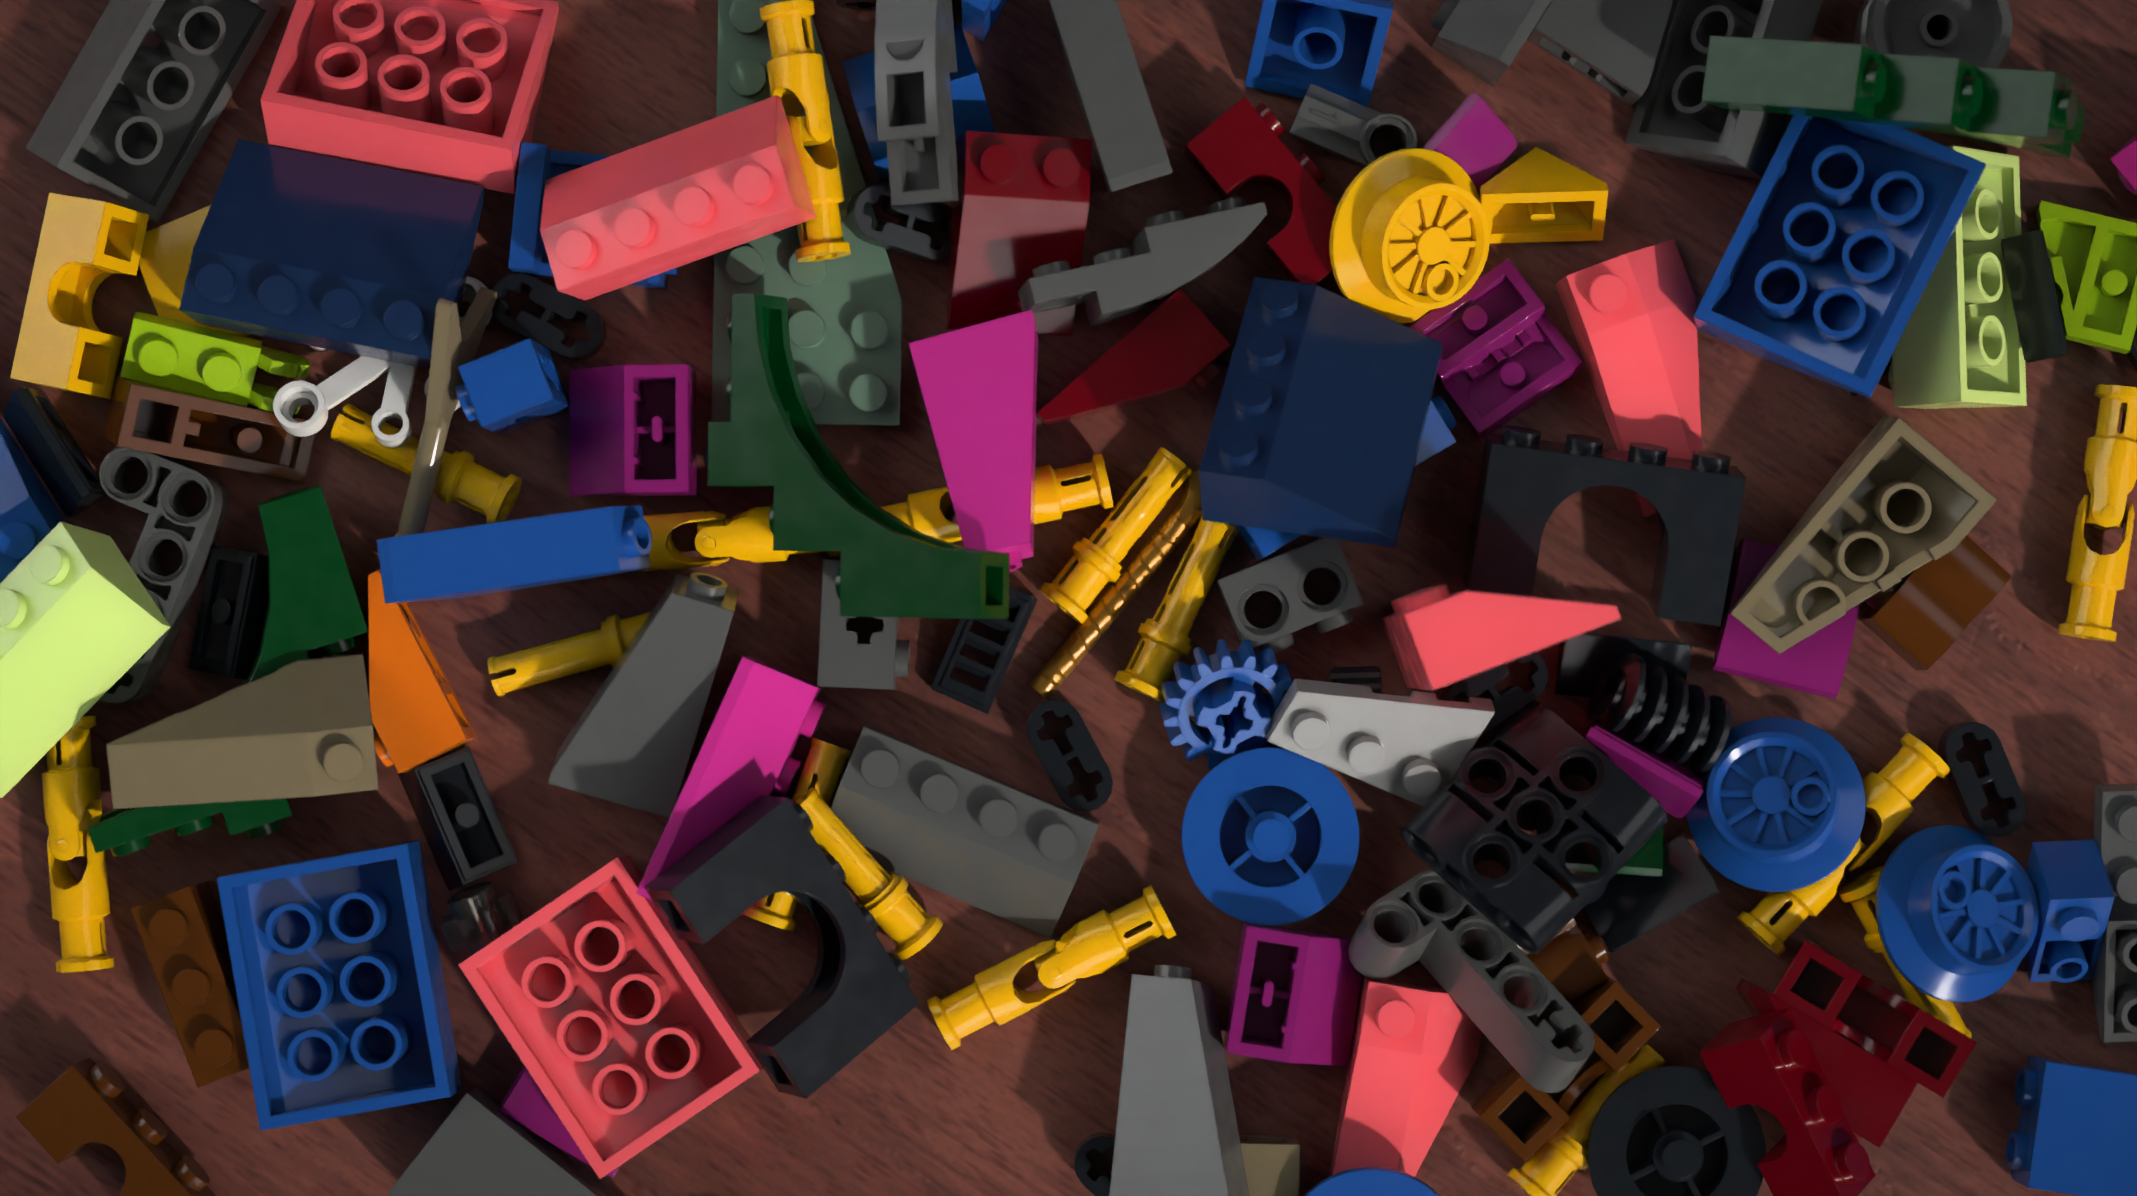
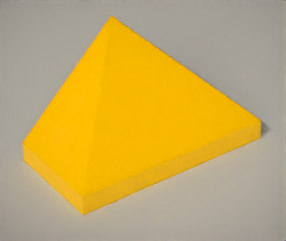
M1538 147L1529 151L1480 187L1479 202L1488 219L1490 244L1603 241L1608 199L1607 183Z

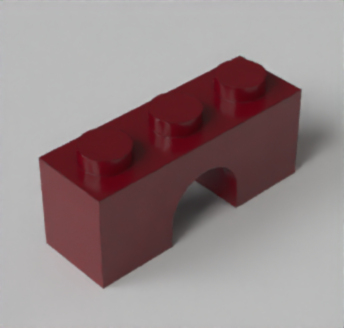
M1244 96L1186 144L1184 155L1222 200L1228 199L1237 190L1252 183H1264L1276 188L1284 196L1288 204L1289 220L1285 228L1266 243L1264 251L1289 281L1319 285L1333 274L1329 241L1332 221L1339 202L1334 205L1319 187L1325 181V178L1314 162L1302 151L1294 156L1280 140L1279 137L1285 130L1275 115L1263 103L1254 108Z
M1807 940L1801 946L1772 994L1826 1028L1835 1031L1867 1050L1892 1068L1942 1098L1946 1095L1977 1044L1976 1041Z
M1790 1008L1729 1023L1699 1052L1728 1108L1746 1104L1757 1105L1771 1112L1782 1124L1786 1134L1757 1164L1773 1196H1858L1876 1176L1870 1165L1866 1150L1858 1142L1841 1109L1836 1092L1829 1086L1812 1053L1809 1039L1801 1031Z

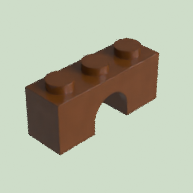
M209 881L185 887L130 908L197 1088L249 1069L236 988L228 970L224 954V943L227 941L225 923Z
M1608 976V980L1587 991L1572 1006L1589 1025L1593 1032L1595 1044L1593 1052L1566 1089L1557 1093H1545L1537 1090L1527 1083L1515 1068L1511 1066L1471 1106L1478 1116L1524 1162L1570 1118L1567 1114L1570 1106L1588 1085L1608 1070L1617 1072L1661 1028L1617 981Z
M90 1058L72 1064L15 1116L58 1164L75 1156L91 1142L102 1143L113 1148L120 1155L124 1163L126 1175L123 1188L117 1196H216L207 1186L210 1183V1178L202 1166L188 1155L180 1157L164 1139L168 1134L159 1119L144 1108L138 1111L122 1093L125 1085L121 1078L103 1062L95 1064Z

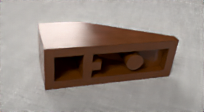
M116 375L103 433L105 438L119 447L301 483L305 482L315 434L306 437L289 434L282 428L274 412L260 410L253 405L248 404V406L173 390L122 378L120 375ZM293 415V419L299 422L309 420Z

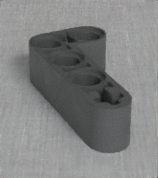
M120 447L107 454L101 463L99 471L101 487L114 500L149 514L129 565L171 627L127 671L128 674L134 676L132 684L121 685L122 679L120 678L100 698L104 702L114 704L143 701L152 695L158 686L211 555L212 545L216 543L230 504L228 489L214 475L164 455ZM140 459L147 467L148 478L141 490L132 493L125 485L124 474L129 464ZM198 482L204 488L207 500L203 510L196 516L191 517L183 508L182 497L187 487ZM170 541L176 542L183 554L182 565L172 575H168L162 570L158 559L162 547Z
M1426 870L1417 874L1375 901L1367 910L1348 947L1349 960L1357 971L1374 980L1391 978L1419 960L1523 1079L1537 1090L1545 1093H1557L1566 1089L1593 1052L1595 1040L1587 1022L1506 934L1433 870Z

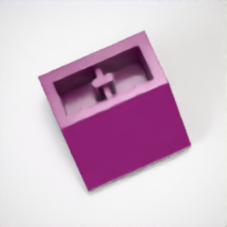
M688 364L616 365L569 370L571 497L697 496L695 369Z
M1243 921L1223 1040L1226 1053L1285 1063L1348 1066L1363 976L1354 968L1349 960L1348 947L1352 938L1276 925H1258Z

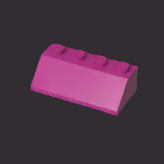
M742 657L636 891L637 894L651 899L644 888L647 884L760 795L774 796L775 792L783 796L787 795L801 764L800 761L791 758L802 734L808 738L813 737L827 704L817 700L823 687H819L808 680L757 657Z

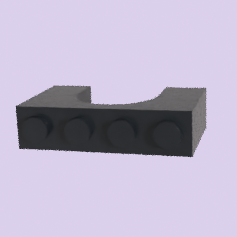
M1504 426L1502 435L1486 433L1463 577L1467 591L1532 597L1541 538L1550 515L1567 497L1582 489L1598 485H1614L1630 489L1646 498L1654 506L1659 519L1660 541L1649 605L1656 617L1715 626L1721 625L1746 477L1739 468L1730 465L1731 457L1714 452L1693 451L1692 460L1667 457V448L1647 443H1630L1629 451L1605 449V441L1603 439L1579 434H1568L1566 436V443L1541 440V431L1520 426Z
M760 795L644 888L678 939L703 944L753 904L768 895L784 892L803 906L812 920L817 935L818 954L813 976L803 993L750 1037L746 1043L779 1092L807 1099L915 1008L919 1001L908 986L911 982L908 970L896 956L886 952L876 936V933L879 931L876 920L863 905L854 902L843 884L846 881L844 870L833 856L820 849L810 833L813 830V823L806 811L797 802L787 797Z

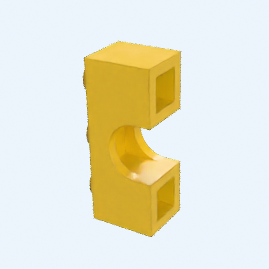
M49 193L12 366L11 379L111 399L123 338L103 333L98 329L92 316V301L98 286L107 277L113 274L137 276L149 214L105 201Z

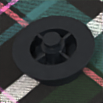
M1669 1065L1636 1074L1623 1082L1608 1096L1596 1114L1591 1126L1587 1147V1162L1592 1185L1597 1196H1757L1763 1181V1175L1757 1164L1766 1155V1145L1762 1127L1756 1113L1750 1104L1728 1108L1711 1074L1703 1069L1682 1065Z

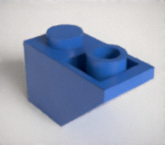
M2097 841L2033 842L2026 873L2033 884L2037 896L2039 922L2033 944L2026 954V969L2029 982L2057 981L2068 983L2076 980H2092L2115 898Z

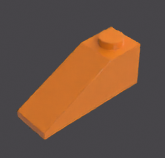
M381 569L369 574V703L372 723L376 729L373 732L374 746L378 757L386 767L394 764L398 774L406 773L477 738V735L409 603L385 604Z

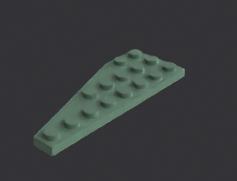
M718 0L716 117L771 97L766 63L772 57L767 23L761 21L759 9L769 4L791 0ZM811 16L816 53L823 56L830 101V115L844 200L839 203L843 238L844 241L849 242L851 254L830 260L797 262L795 250L800 248L797 225L714 254L711 422H730L731 407L727 400L726 390L731 376V342L728 337L727 323L732 312V294L757 293L787 298L790 348L802 396L816 426L901 427L903 301L886 249L857 238L848 226L846 219L847 205L853 195L859 190L866 188V184ZM803 108L801 116H806L805 108ZM805 147V149L811 156V147ZM872 204L865 205L863 213L872 217L871 228L876 230L878 223Z

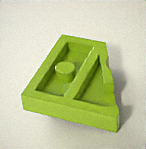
M2041 200L2037 208L2036 217L2039 230H2043L2065 339L2127 354L2131 349L2137 327V223Z

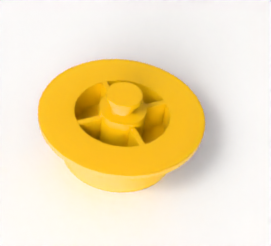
M1406 148L1379 157L1366 166L1353 179L1336 208L1329 241L1332 271L1337 285L1346 299L1400 324L1418 321L1434 309L1454 303L1472 288L1482 273L1488 257L1490 230L1487 216L1479 202L1480 198L1476 187L1466 171L1458 163L1442 153L1429 149Z

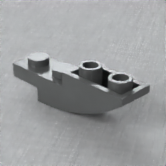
M876 0L874 73L878 141H886L892 206L960 200L950 73L958 72L952 0Z
M1230 198L1207 206V214L1186 219L1182 210L1161 213L1146 220L1148 227L1143 228L1131 241L1135 256H1131L1129 248H1118L1093 256L1094 265L1071 269L1069 261H1058L1039 266L1032 270L1033 278H1029L1018 291L1022 311L1032 309V313L1035 314L1084 303L1090 327L1121 319L1152 307L1172 296L1178 289L1182 288L1184 290L1210 272L1240 245L1268 214L1265 202L1244 206L1243 198Z
M2137 783L2095 785L2093 839L2086 840L2097 841L2115 896L2092 978L2099 1036L2104 1043L2137 1041Z

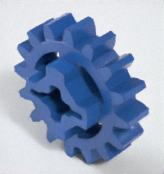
M1225 639L1218 640L1215 654L1208 656L1200 647L1193 649L1196 663L1191 667L1180 662L1174 664L1173 668L1177 682H1163L1161 688L1165 702L1159 704L1171 745H1182L1187 760L1191 762L1204 753L1208 768L1213 769L1219 764L1221 758H1229L1243 751L1263 748L1265 744L1270 743L1267 741L1266 735L1271 728V717L1293 683L1289 667L1286 663L1277 664L1272 649L1268 647L1255 656L1251 641L1244 640L1237 651H1229ZM1261 684L1269 691V694L1263 693ZM1189 715L1195 716L1196 723L1189 717Z

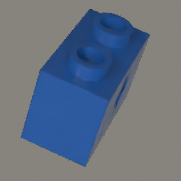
M530 338L458 366L464 382L455 386L460 405L470 422L477 420L479 425L485 429L504 435L569 409V399L550 350Z

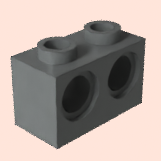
M1321 538L1215 581L1240 645L1244 640H1250L1252 647H1257L1259 653L1268 647L1276 653L1295 645L1292 632L1314 623L1319 634L1354 621L1350 609L1364 604L1338 539ZM1316 568L1329 571L1337 582L1335 597L1325 605L1311 602L1303 590V582L1306 575ZM1255 592L1269 593L1276 599L1279 605V616L1276 622L1265 629L1251 625L1244 613L1247 599Z

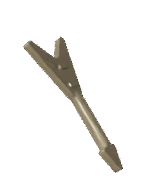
M481 287L461 323H459L457 303L442 298L437 302L425 420L398 532L394 537L419 534L424 531L450 421L458 403L455 386L464 383L458 366L474 360L497 299L496 291Z

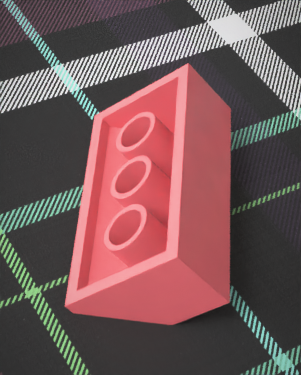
M776 95L545 180L540 233L557 290L582 300H588L817 218L781 97Z

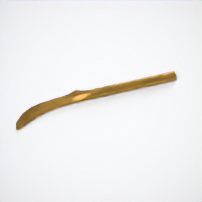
M1199 470L1189 476L1187 489L1174 509L1173 514H1170L1160 526L1158 532H1155L1152 539L1145 544L1139 554L1127 566V569L1121 573L1116 583L1114 582L1102 596V599L1090 610L1086 621L1077 626V629L1070 634L1064 644L1055 652L1052 659L1046 663L1041 672L1031 681L1029 685L1044 698L1050 699L1058 689V686L1070 675L1075 666L1080 663L1088 651L1100 639V636L1105 633L1113 621L1125 609V606L1134 598L1138 590L1144 586L1150 576L1163 563V560L1169 556L1175 546L1179 544L1190 528L1202 516Z

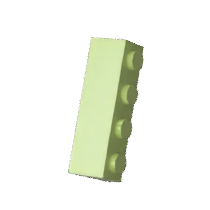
M1946 146L1986 163V167L1892 354V363L1889 368V384L1893 391L1894 407L1941 409L2027 406L2026 363L2000 244L2001 239L2022 234L2019 156L1960 146Z
M60 521L0 583V798H3L171 627L109 535Z

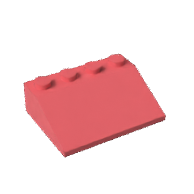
M296 0L260 99L268 145L483 186L485 189L515 195L521 142H532L559 12V1Z
M1444 584L1423 588L1391 600L1394 613L1380 618L1406 687L1435 690L1621 619L1617 606L1473 591L1450 594L1447 585Z
M630 855L615 858L459 964L464 975L599 1179L763 1069L746 1043L750 1038L749 1034L687 941L676 937L653 900L636 893L643 875Z

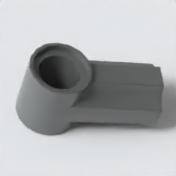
M1312 83L1309 85L1288 135L1359 165L1362 169L1378 159L1371 151L1369 143L1370 137L1377 132L1385 131L1397 136L1402 144V149L1416 148L1417 146L1416 132L1410 122L1402 116L1391 113L1382 114Z

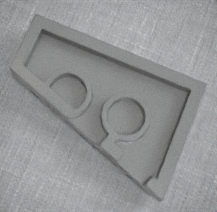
M1295 678L1271 717V728L1266 738L1270 743L1424 807L1455 776L1461 762L1471 751L1493 717L1495 709L1492 699L1469 697L1468 703L1437 700L1435 693L1412 691L1411 697L1374 693L1371 686Z

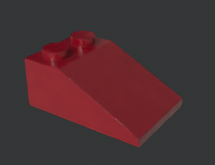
M966 131L955 140L960 200L951 201L952 228L950 229L951 252L948 272L946 329L958 330L1023 312L1018 291L1029 278H1033L1032 270L1039 266L1058 261H1069L1071 269L1081 267L1090 203L1092 139ZM1076 305L1033 314L1037 334L1071 336Z

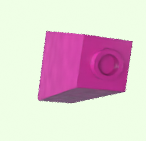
M1032 309L908 343L964 548L1009 553V573L1022 567V559L1033 557L1038 335Z

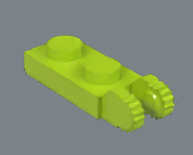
M135 312L120 377L248 406V403L260 410L274 412V398L280 389L253 382L257 366L271 374L302 379L306 378V376L308 377L311 363L300 355L262 346L263 341L144 312ZM300 406L294 411L293 414L297 415V413H299Z

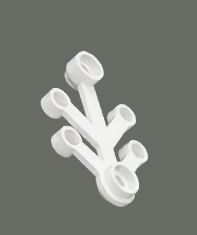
M467 276L461 301L472 303L479 289L487 287L479 280ZM491 312V315H490V318H489V320H488V323L490 322V320H491V318H492L493 312ZM464 316L459 317V323H461ZM310 346L317 351H329V349ZM361 356L317 386L301 380L287 383L277 392L274 398V414L282 428L289 434L298 437L313 435L326 424L328 410L388 372L381 408L373 415L371 428L381 445L387 448H398L405 445L412 436L413 428L407 412L417 367ZM429 377L426 380L424 386V392L426 397L428 392ZM459 400L455 411L461 407ZM299 406H313L314 414L309 420L299 422L293 419V413ZM397 418L403 421V426L398 433L386 435L381 432L383 423L388 419Z

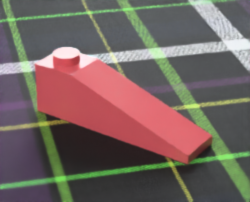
M1672 239L1625 253L1566 275L1555 285L1617 450L1629 451L1630 443H1647L1667 448V457L1692 460L1693 451H1702L1698 333L1693 317L1697 307L1696 296L1675 240ZM1634 492L1643 517L1656 513L1654 506L1646 498Z
M1364 975L1362 976L1329 1177L1346 1170L1361 1167L1389 1168L1414 1177L1416 1176L1477 1060L1482 1033L1444 988L1394 979L1374 980Z

